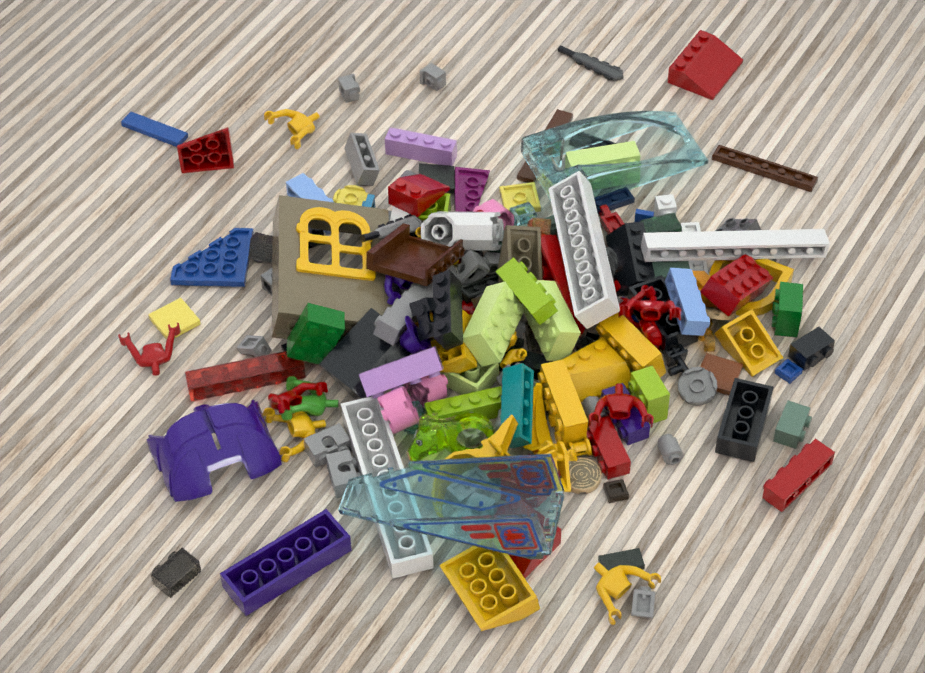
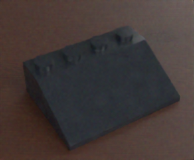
M372 308L367 311L319 364L356 400L367 398L359 377L360 373L411 354L401 346L400 340L393 346L373 335L376 328L374 322L380 314Z

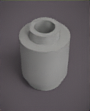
M589 396L582 403L583 410L588 419L599 401L597 396ZM605 408L601 412V418L607 416Z
M665 434L658 439V448L664 462L672 465L679 463L683 458V452L677 439L671 434Z

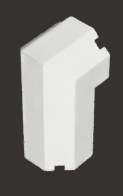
M500 212L431 213L426 221L421 224V239L452 247L462 239L464 250L496 251L501 248V245H498L499 241H503V220L498 218L501 215Z

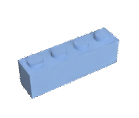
M304 173L286 181L287 195L290 197L334 202ZM323 230L326 235L331 233V231Z
M670 268L665 284L670 300L674 302L676 307L681 308V320L677 318L681 334L704 336L706 329L710 326V318L707 316L705 304L702 301L700 290H698L696 277H694L692 269Z

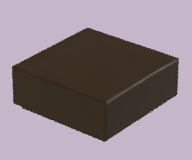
M623 479L603 483L609 503L629 499V493Z

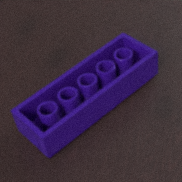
M325 509L221 572L222 587L242 613L247 616L352 551L350 535L331 513Z

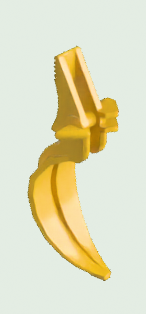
M536 383L533 387L532 444L523 447L531 450L535 456H546L548 458L558 486L555 491L571 492L569 461H577L578 458L572 449H566L564 442L557 441L553 444L545 415L541 383ZM537 458V460H544L546 463L544 458ZM558 469L561 473L562 478L558 477Z
M513 415L509 416L491 437L481 441L483 445L481 449L456 451L447 456L443 461L511 457L507 450L518 422ZM505 461L441 463L439 469L461 474L466 469L475 465L479 466L480 463ZM436 471L438 475L453 479L459 476L445 471ZM435 477L431 497L444 500L446 488L453 482ZM432 500V506L437 518L441 522H445L442 515L443 502Z

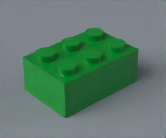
M307 303L287 338V357L320 364L333 350L345 330V312Z

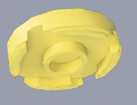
M347 185L343 189H338L333 196L335 203L362 206V202L366 201L368 193L360 186Z

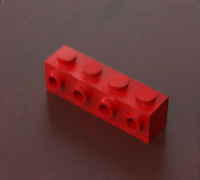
M816 438L810 444H805L801 452L790 459L787 466L781 467L772 480L768 479L765 482L762 498L783 512L833 464L835 451Z

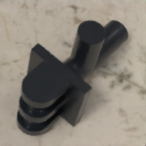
M678 344L676 348L671 347L669 351H663L668 367L677 364V366L668 369L670 376L680 372L683 374L689 369L684 362L688 350L684 349L682 344Z

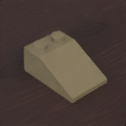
M506 225L498 269L514 257L518 263L522 261L528 268L527 273L532 272L537 280H542L541 228ZM498 276L499 283L503 282L501 278Z

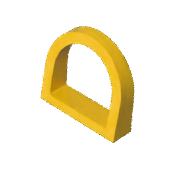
M754 259L759 266L769 272L773 277L772 281L777 282V284L768 296L755 302H749L736 311V315L741 316L751 309L756 316L771 311L773 302H777L774 300L775 289H779L780 282H792L794 269L769 259ZM715 260L710 269L709 276L711 277V275L735 260Z

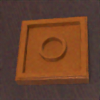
M706 353L700 367L714 374L717 380V392L730 395L734 378H739L743 364Z

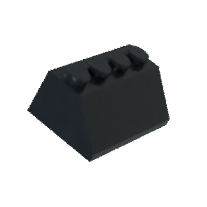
M643 222L625 223L605 238L607 246L613 249L619 260L618 269L613 276L614 281L617 280L621 285V289L616 292L617 297L628 296L629 287L655 278L652 262H645L641 250L643 233H646Z

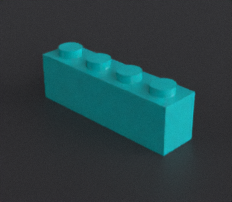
M523 363L503 368L501 425L511 415L518 422L509 445L512 449L532 444L534 370Z

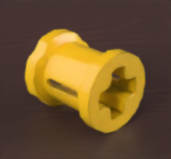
M588 438L581 442L567 443V449H572L576 456L592 455Z

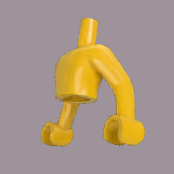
M282 109L276 112L266 111L264 113V120L268 119V124L270 125L278 117L287 116L292 118L287 123V126L294 135L291 137L290 143L291 145L294 144L295 149L301 147V139L305 135L315 131L313 121L320 118L317 112L307 117L303 113L290 109Z
M270 407L265 408L263 411V416H266L265 421L267 423H272L273 421L287 423L292 437L306 438L315 434V429L326 427L325 420L312 421L306 412L293 413L292 419L283 420L281 415L275 414V410ZM304 439L293 448L281 447L279 454L282 455L281 460L288 462L291 456L305 450Z
M600 562L594 566V569L602 576L596 585V590L609 611L608 621L612 625H615L616 622L611 616L616 615L621 619L622 615L620 610L615 609L610 596L618 600L631 588L632 584L626 575H635L648 581V586L651 589H655V584L651 580H657L658 583H661V576L658 573L649 574L635 566L618 565L609 571Z

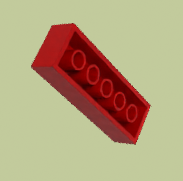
M541 234L542 280L556 282L581 332L579 335L581 337L585 326L574 315L559 240L556 235Z

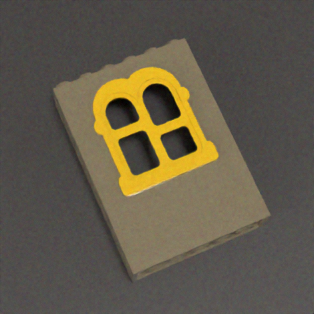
M279 195L273 218L272 338L287 339L307 303L345 312V330L337 344L370 308L383 315L387 307H392V305L387 303L388 296L384 290L385 274L366 269L367 251L382 239L376 238L362 242L361 247L341 245L339 243V232L362 235L375 231L378 225H386L389 222L387 209ZM308 228L331 231V236L310 234ZM308 242L331 245L332 264L310 263L308 260ZM339 253L361 255L362 269L340 266Z

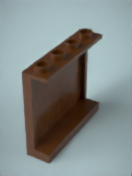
M403 223L367 251L366 269L428 286L433 282L434 275L446 271L463 257V240L460 239L452 247L420 239L410 236V225Z

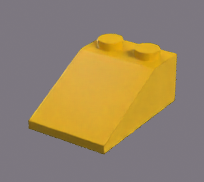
M752 309L722 326L714 333L723 348L737 362L742 363L743 368L752 377L783 359L780 351Z

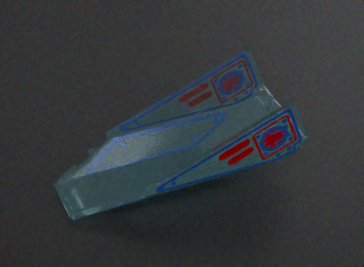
M552 454L409 462V467L394 471V468L390 467L388 468V473L374 477L372 473L349 479L338 511L342 515L527 559H543L544 556L551 555L553 540L555 539L557 524L564 501V494H562L564 488Z

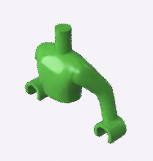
M290 376L287 378L286 389L289 391L303 382H311L296 380V377ZM308 390L312 395L303 396L302 404L290 406V410H285L284 413H281V417L283 420L292 419V413L306 412L308 415L321 416L326 407H339V400H327L324 392L321 396H317L316 391Z

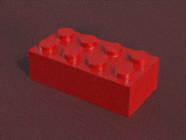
M744 254L711 275L700 293L729 317L761 295L773 280V277L766 269L759 266L752 257Z

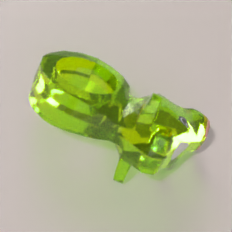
M437 411L432 412V415L424 414L420 416L413 441L408 447V458L414 463H419L425 457L445 449L450 454L456 451L475 449L462 446L457 440L458 434L465 429L476 428L489 438L495 433L493 424L487 417L475 412L443 419L438 417Z

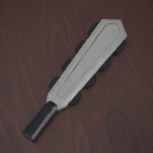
M409 214L404 216V219L401 217L396 219L395 222L392 220L387 222L386 225H378L375 231L360 235V240L365 242L376 238L379 240L384 239L403 223L410 225L411 236L416 235L415 231L418 227H421L422 221L415 215Z

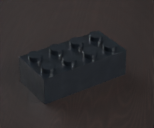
M662 275L631 286L628 290V299H631L641 291L643 285L653 286L656 291L654 296L657 297V301L665 302L670 300L665 278ZM644 296L641 300H649L650 298ZM634 309L635 314L641 321L642 318L640 312H637ZM669 311L664 313L659 320L654 321L661 331L662 345L660 349L662 352L664 350L669 351L671 347L676 348L678 344H682L685 347L698 342L699 335L681 334L677 318L669 320Z
M734 378L717 436L715 453L755 462L772 400L773 386Z

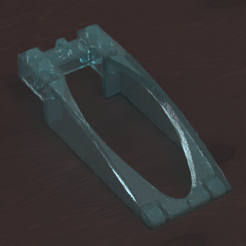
M631 111L590 117L522 137L521 153L549 199L548 188L578 171L591 183L593 195L597 197L624 187L630 190L708 164L709 161L676 112ZM650 126L674 132L682 136L685 143L679 149L642 161L615 164H578L558 171L551 159L553 157L560 168L563 155L566 152L576 151Z

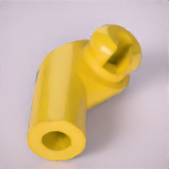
M524 348L509 350L501 361L500 367L505 368L508 364L511 365L514 362L523 361L527 356V351Z

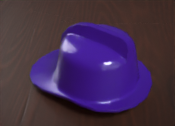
M406 315L407 330L400 336L401 346L412 354L431 348V342L419 340L416 329L418 326Z

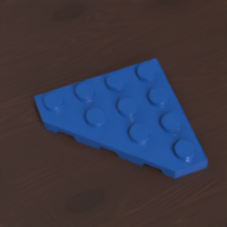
M234 228L229 231V235L224 238L219 237L211 242L205 250H198L190 255L184 263L174 265L170 278L171 285L245 287L254 235L253 228Z

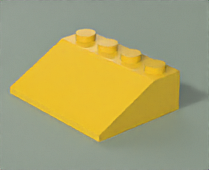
M496 535L494 538L484 539L477 543L478 545L506 551L501 547ZM474 545L439 565L481 631L522 620L540 610L536 594L508 553Z

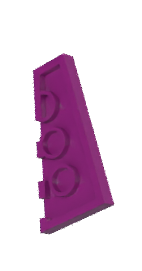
M455 167L454 212H473L474 208L479 206L490 170Z

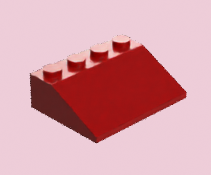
M700 30L669 67L668 83L713 100L743 63V59L718 37Z

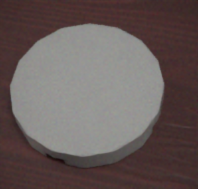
M692 367L686 370L679 378L678 391L681 398L688 404L695 406L704 405L715 397L717 380L714 374L705 370V368Z

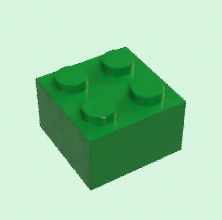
M780 282L779 289H775L774 300L777 302H773L772 313L775 316H772L771 327H775L774 335L797 338L802 317L803 284Z

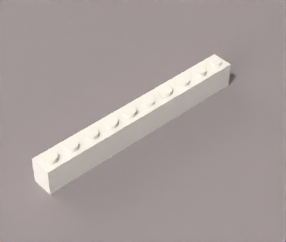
M824 229L643 233L641 250L645 262L736 260L744 254L753 259L826 258L830 242Z

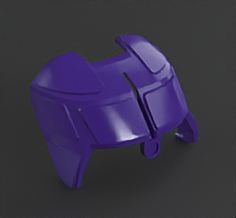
M251 400L252 403L248 407L238 403H223L213 406L208 404L200 405L193 409L194 412L182 417L171 425L165 436L148 435L147 444L159 472H162L165 486L175 502L193 500L212 494L213 490L209 474L211 471L242 462L249 478L255 479L270 473L282 465L281 456L269 433L258 401ZM212 433L216 434L221 447L219 450L216 448Z

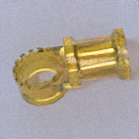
M710 319V326L706 329L704 336L698 337L700 341L705 343L704 352H715V334L711 330L712 319Z

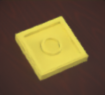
M535 182L499 186L503 206L513 215L541 212Z
M182 298L148 314L151 322L166 340L169 334L168 324L174 328L177 326V322L179 323L181 332L175 338L201 325L200 319Z

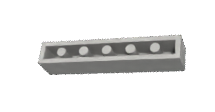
M413 282L408 291L405 290L401 298H397L391 308L387 307L384 314L377 317L374 322L376 328L373 335L394 346L400 340V336L407 330L405 316H409L415 324L418 322L417 317L412 316L409 303L425 297L433 298V282L428 286Z

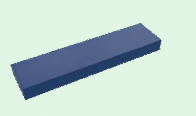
M131 111L121 121L123 127L176 147L183 144L188 138L187 132Z

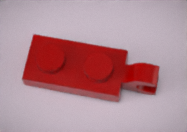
M606 204L599 206L602 211L599 213L600 223L607 234H610L624 224L618 213H611Z

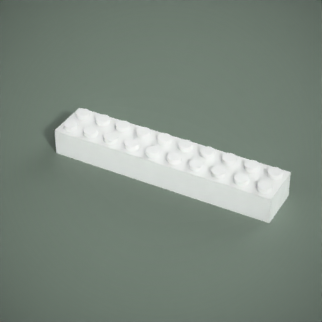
M578 171L548 189L574 315L588 329L618 313L620 307L591 183Z
M371 396L341 403V413L347 435L351 440V448L356 457L358 470L361 474L362 483L374 521L376 522L375 524L392 578H397L433 569V553L426 533L403 527V524L422 523L414 496L380 487L381 481L405 474V470L389 422L385 421L382 416L381 410L384 408H381L377 398L373 399ZM407 477L385 484L386 487L412 492ZM393 482L397 483L396 487H393ZM410 525L413 529L425 531L423 525Z

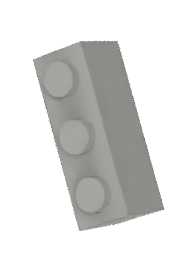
M350 133L344 149L357 185L374 186L380 169L368 136L363 133Z

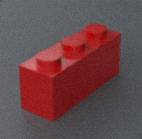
M602 417L600 426H598L597 421H591V426L588 425L586 438L589 439L592 455L594 458L597 457L598 465L601 472L605 474L606 479L609 480L630 474L631 460L610 417Z

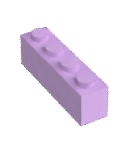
M390 127L385 137V154L438 165L453 166L457 157V140Z
M436 346L362 372L359 374L366 396H372L374 399L384 395L383 391L388 389L393 391L402 387V384L410 382V385L419 383L424 376L428 375L429 378L440 375V371L444 368Z

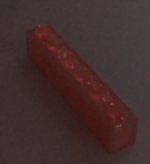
M287 351L185 372L191 402L287 382V378L290 376L296 377V380L306 378L304 362L287 357Z

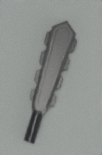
M561 45L558 47V52L573 58L577 64L584 65L585 68L592 69L599 75L602 74L608 80L616 81L624 78L623 70L620 67L609 65L605 61H599L598 58L590 57L586 53L574 52Z

